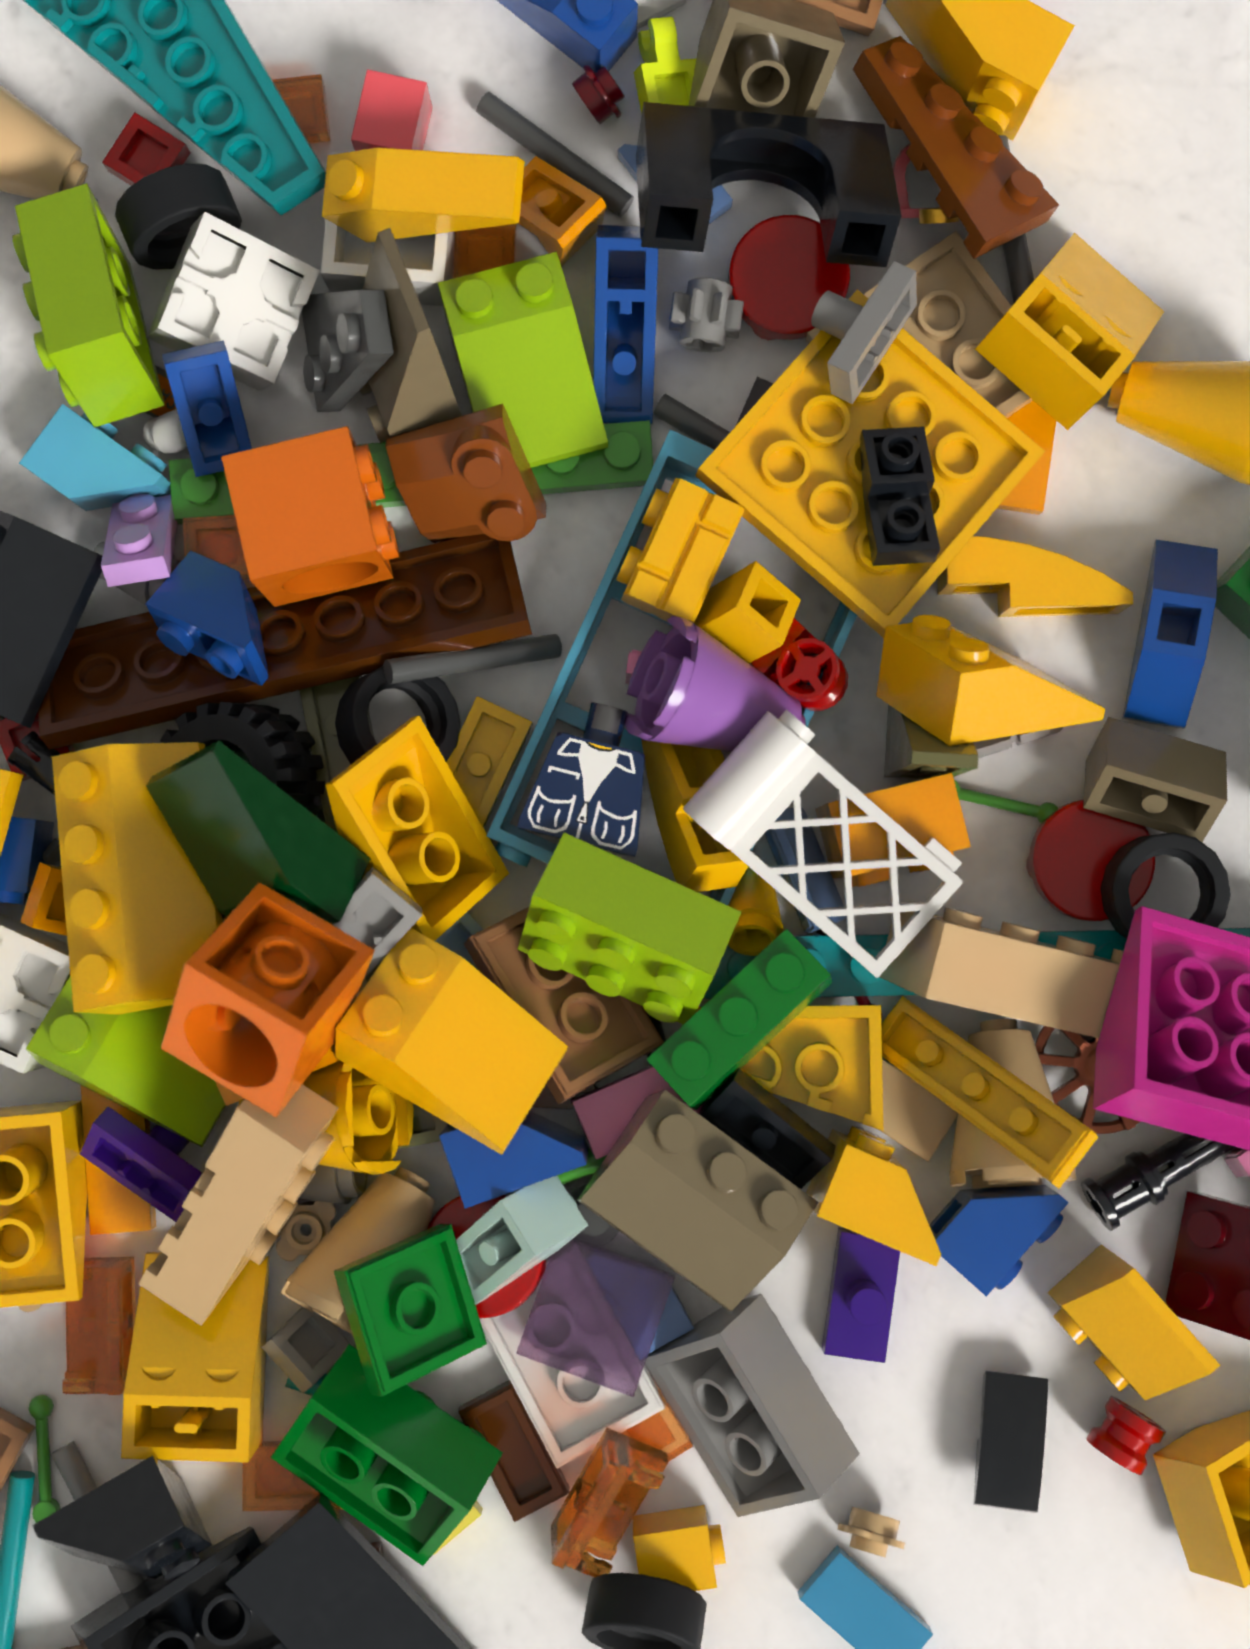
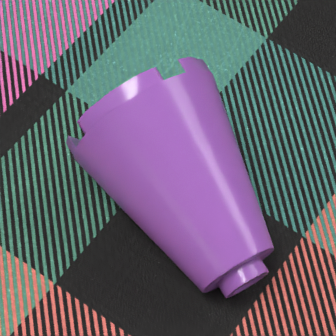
M672 616L667 619L673 626L667 634L658 630L652 634L637 660L629 681L627 694L637 698L635 715L627 714L625 726L629 734L637 736L644 741L732 752L767 711L778 719L785 710H788L804 725L806 723L799 700L790 697L779 685L695 623L681 617Z

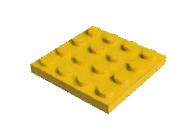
M857 289L848 300L864 307L868 298ZM903 328L853 404L832 395L827 362L842 340L821 330L702 463L695 476L718 496L742 506L745 509L742 517L884 638L885 627L900 623L1044 454L1045 450ZM924 427L935 479L929 495L940 551L935 562L873 566L863 498L860 455L862 430Z

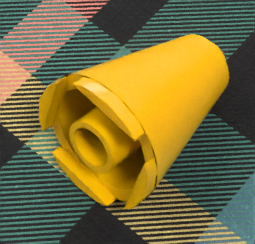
M1133 361L1129 373L1123 372L1112 385L1107 407L1118 409L1116 422L1235 481L1250 485V361Z
M340 1060L311 1072L303 1085L338 1107L325 1131L335 1139L319 1162V1165L371 1175L384 1174L396 1169L402 1161H393L399 1146H409L412 1137L413 1103Z

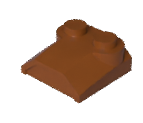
M503 404L386 439L385 446L396 486L420 534L433 543L486 534L500 541H514L528 535L533 530L536 521L546 517V501Z

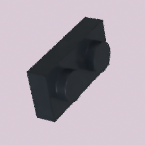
M739 1068L711 1096L699 1112V1115L800 1189L832 1160L836 1146Z

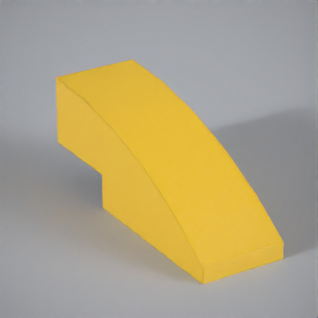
M973 536L937 578V595L997 593L998 617L1119 614L1133 605V592L1102 572L1055 552L1025 543L990 537Z
M642 740L648 784L656 820L676 883L696 892L736 887L749 866L705 831L683 809L725 760L721 750Z

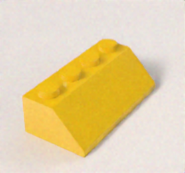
M199 742L105 744L52 757L74 1012L121 1015L173 1005L185 963L223 923L222 914L213 902L146 787L153 775L204 749L205 744Z

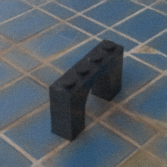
M651 102L643 103L636 150L641 247L703 252L713 204L712 189L732 181L756 180L785 187L800 195L814 208L821 225L826 263L887 268L901 219V210L885 124Z

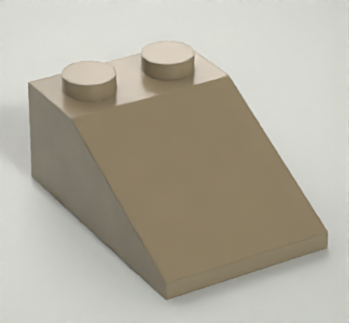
M388 228L378 232L362 290H384L394 354L360 389L362 396L371 392L374 394L377 405L367 408V412L381 444L386 442L388 438L462 416L430 326L392 231Z

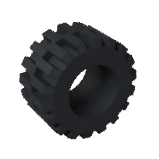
M220 702V704L206 703L196 706L197 714L183 713L175 720L179 730H166L160 739L161 743L199 742L205 744V748L220 741L233 752L240 748L249 759L253 768L316 817L321 807L315 805L313 801L315 795H324L325 781L316 780V770L324 768L321 755H311L309 748L316 743L309 732L297 731L300 722L292 715L279 714L280 709L267 705Z

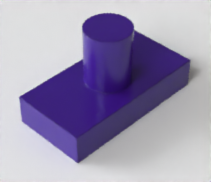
M109 1106L93 1122L80 1152V1155L175 1222H177L184 1211L182 1205L189 1192L202 1175L201 1171L178 1156L190 1141L157 1124L147 1134Z
M839 1227L822 1351L825 1355L885 1363L900 1251L849 1229Z

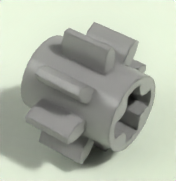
M694 278L688 281L686 293L673 292L669 329L681 331L680 344L682 346L700 352H719L725 348L726 337L739 338L744 302L731 300L733 287L730 284L712 278Z

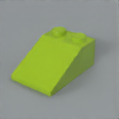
M557 251L438 282L446 322L472 413L503 404L531 468L608 448V439L576 314Z
M70 976L26 1047V1050L39 1064L202 1148L226 1107L213 1079L161 1049L173 1005L121 1015L74 1012Z

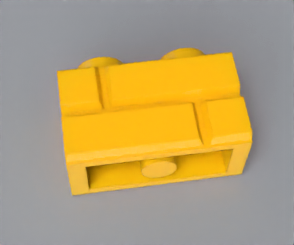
M675 477L669 493L657 488L641 522L653 528L644 549L640 550L631 545L616 578L617 581L627 585L621 600L668 622L667 619L676 616L694 623L745 509L732 501L716 494H711L707 490L681 478Z

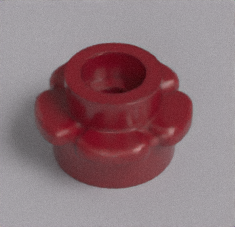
M584 65L585 73L572 83L574 89L599 124H602L613 114L619 118L621 111L616 104L625 98V95L605 66L595 73L589 65Z

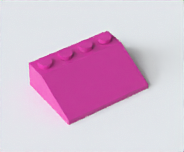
M1144 906L1135 910L1096 1047L1093 1109L1250 1151V937Z

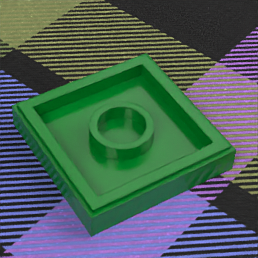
M438 1224L334 1270L368 1388L373 1396L382 1397L487 1345L451 1224Z

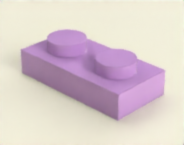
M137 494L125 498L120 503L112 504L101 561V569L108 587L170 577L177 530L171 494L157 497L149 494Z

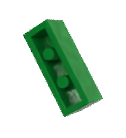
M786 928L646 1060L689 1107L697 1110L738 1068L741 1069L832 984L831 974Z

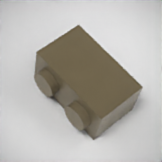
M1111 717L1107 718L1086 759L1083 808L1165 833L1175 832L1197 838L1203 842L1228 801L1225 751Z

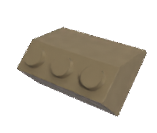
M662 1090L644 1099L577 1199L589 1210L728 1311H732L786 1256L818 1204L815 1199L667 1090Z

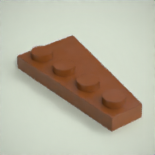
M902 36L862 51L852 70L887 125L893 129L903 130L910 143L906 154L916 170H928L941 189L935 200L948 219L959 217L969 234L963 243L973 259L1048 222L1059 204L1044 189L1041 180L1035 174L1026 170L1003 145L1001 138L996 132L987 128L978 117L973 115L974 113L965 105L961 95L935 73L923 60L922 54L916 47L907 43Z

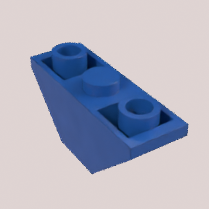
M1155 540L1122 719L1182 729L1186 727L1206 659L1216 604L1218 549Z

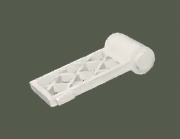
M785 710L778 719L767 711L683 809L705 831L732 851L878 978L964 883L954 873L962 865V862L933 837L924 846L921 845L807 745L815 734L788 710ZM819 772L838 789L840 816L802 819L800 792ZM847 797L866 814L848 816ZM793 801L794 819L777 820ZM872 822L879 824L887 833L888 858L851 861L848 824ZM840 825L842 861L805 864L802 827ZM795 828L797 864L769 866L751 850L768 829ZM896 840L915 857L897 858ZM926 865L943 880L926 901L899 903L897 867ZM889 867L891 904L853 906L851 870ZM843 870L845 907L817 908L807 899L805 873ZM798 873L799 891L779 874ZM916 911L901 928L900 912ZM891 913L893 938L876 957H873L856 942L854 915ZM846 916L847 933L829 917Z

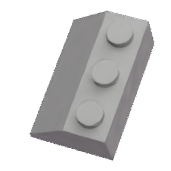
M762 1293L742 1300L732 1311L721 1307L694 1324L693 1330L642 1358V1361L737 1517L821 1499L860 1454Z

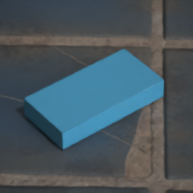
M838 1545L797 1591L799 1600L855 1649H922L933 1636L928 1624Z

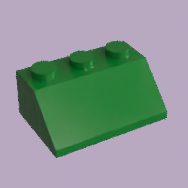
M348 1344L270 1458L319 1493L322 1492L333 1503L417 1563L424 1566L470 1512L503 1452L487 1442L479 1431L463 1425L439 1408L428 1395L414 1390L407 1384L382 1397L371 1395L358 1351L355 1347Z

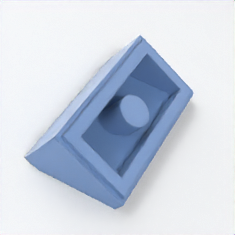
M786 808L777 820L794 819L793 808ZM801 808L802 819L808 818L804 809ZM802 827L805 864L826 863L812 827ZM795 828L768 829L764 834L777 866L797 864ZM830 871L805 873L807 899L817 908L844 907ZM798 873L781 874L788 883L799 891ZM794 906L804 932L807 931L810 934L820 930L817 925ZM834 916L829 918L834 923H838L843 921L846 918V916Z

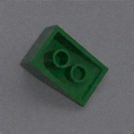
M217 741L151 777L146 785L147 789L221 914L228 917L260 882L332 925L341 921L352 895L368 866L370 858L223 743Z

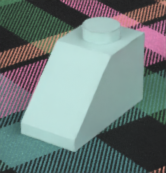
M558 1176L526 1186L501 1199L456 1239L475 1305L484 1301L557 1252L589 1226L580 1213L574 1198L567 1192Z

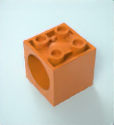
M348 426L221 456L249 579L274 607L394 578L389 560L400 557L393 526L391 521H387L383 506H376L375 502L376 500L386 498L377 462H373L368 444L358 446Z
M259 882L185 963L161 1049L277 1118L335 1043L336 1027L356 1000L375 950Z

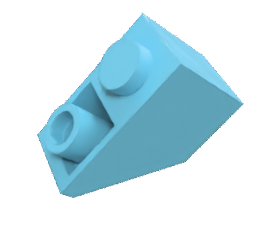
M64 404L60 406L19 462V464L85 511L112 507V504L120 503L125 498L137 494H149L153 497L171 494V482L161 474L167 466L166 463L138 443L135 444L131 451H128L113 440L118 429L112 424L108 423L94 428L85 412L82 416H79Z

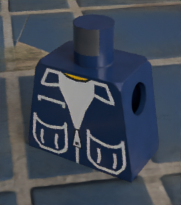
M591 703L583 738L557 732L519 817L517 828L560 839L563 833H567L600 849L636 857L645 754L619 747L628 714L627 711L604 704Z

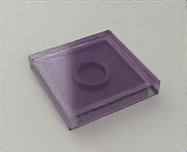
M574 1237L549 1258L516 1354L634 1397L674 1282L675 1274Z

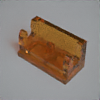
M134 1256L84 1258L83 1297L78 1301L66 1302L67 1371L65 1372V1379L62 1380L63 1393L121 1395L124 1392L135 1324Z
M606 1427L551 1524L552 1564L560 1568L567 1566L592 1577L610 1573L613 1568L610 1563L596 1559L589 1553L598 1558L612 1561L617 1552L619 1541L650 1489H659L665 1477L659 1472L663 1473L668 1464L667 1453Z

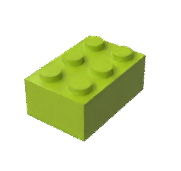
M85 183L15 205L20 233L12 235L13 245L22 267L27 273L29 272L31 278L30 282L23 284V291L29 309L34 318L40 321L42 329L41 332L34 333L35 346L46 370L57 369L59 382L71 407L80 405L94 428L165 406L149 338H147V329L131 264L88 184Z
M563 833L532 895L517 950L528 954V957L542 968L552 971L564 970L584 979L590 988L602 995L610 997L621 996L643 1006L644 1010L657 1020L667 1023L679 1022L684 1025L696 1013L717 971L741 911L567 833Z

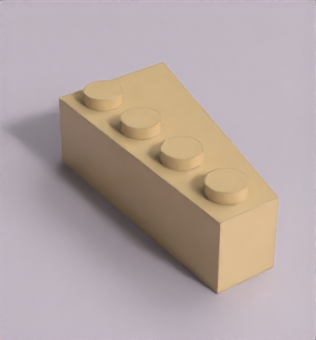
M945 907L943 917L934 915L879 976L926 999L1099 1038L1123 950L1113 949L1111 959L1095 956L1096 945L1089 942L1058 935L1055 946L1039 942L1040 931L1002 921L1000 931L981 927L983 920L981 916ZM916 911L900 912L901 928ZM892 922L886 944L893 938Z
M303 1084L277 1118L244 1099L237 1107L207 1160L205 1171L182 1205L184 1211L175 1225L166 1233L158 1247L161 1253L146 1269L138 1284L202 1326L249 1260L260 1265L281 1235L279 1233L298 1205L296 1201L315 1175L316 1171L314 1169L335 1139L325 1131L338 1107Z

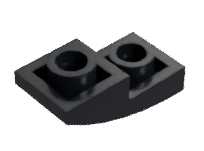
M924 427L862 430L860 435L862 486L873 566L935 562L940 551V545L929 495L935 479Z
M986 1371L983 1374L980 1438L977 1440L973 1505L1033 1513L1038 1512L1045 1445L1048 1379Z

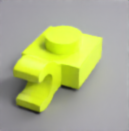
M673 17L651 18L648 20L649 30L639 31L638 33L639 50L645 63H641L633 72L641 115L644 102L689 106L696 58L680 60L677 31Z

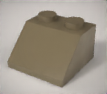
M713 0L700 35L689 106L815 118L845 45L834 13L794 0Z

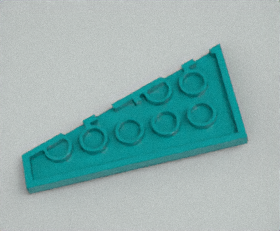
M22 0L279 215L282 216L324 188L326 170L226 0Z

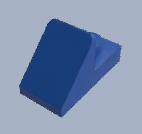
M224 340L162 354L195 477L224 471L221 456L252 449Z

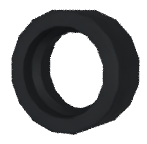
M182 164L164 168L145 176L125 191L117 201L115 211L116 220L131 255L139 265L150 269L175 268L192 224L204 212L240 229L242 223L238 208L221 171L207 164Z
M383 666L350 684L339 701L335 719L338 743L350 764H353L377 745L369 727L367 716L369 704L377 693L391 688L403 690L417 702L425 716L427 730L447 762L457 746L461 723L457 702L443 680L439 677L388 684L385 679Z
M1175 832L1141 836L1119 848L1107 864L1100 888L1103 910L1115 931L1126 939L1135 912L1130 903L1128 890L1131 877L1141 863L1153 856L1169 855L1180 858L1192 867L1198 877L1200 898L1197 909L1189 920L1218 928L1225 919L1231 896L1227 871L1216 852L1197 838Z
M607 1573L594 1577L591 1581L582 1634L589 1642L603 1649H701L707 1603L699 1593L670 1580L642 1574Z

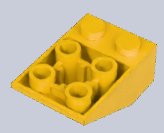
M1074 232L975 350L1065 429L1069 430L1107 393L1135 358L1163 315L1164 310Z
M161 1252L145 1253L142 1276ZM266 1256L260 1265L249 1260L202 1326L140 1286L123 1394L121 1459H147L154 1456L158 1460L246 1463L250 1461L263 1441L266 1352L261 1347L267 1340L270 1256Z

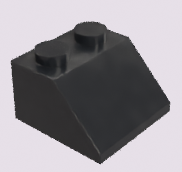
M154 1456L147 1458L32 1525L38 1538L75 1557L154 1579L163 1575L165 1580H169L187 1572L199 1563L198 1553L212 1546L182 1478Z

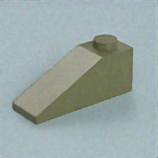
M888 705L884 777L927 779L951 772L953 777L978 768V753L974 742L948 746Z

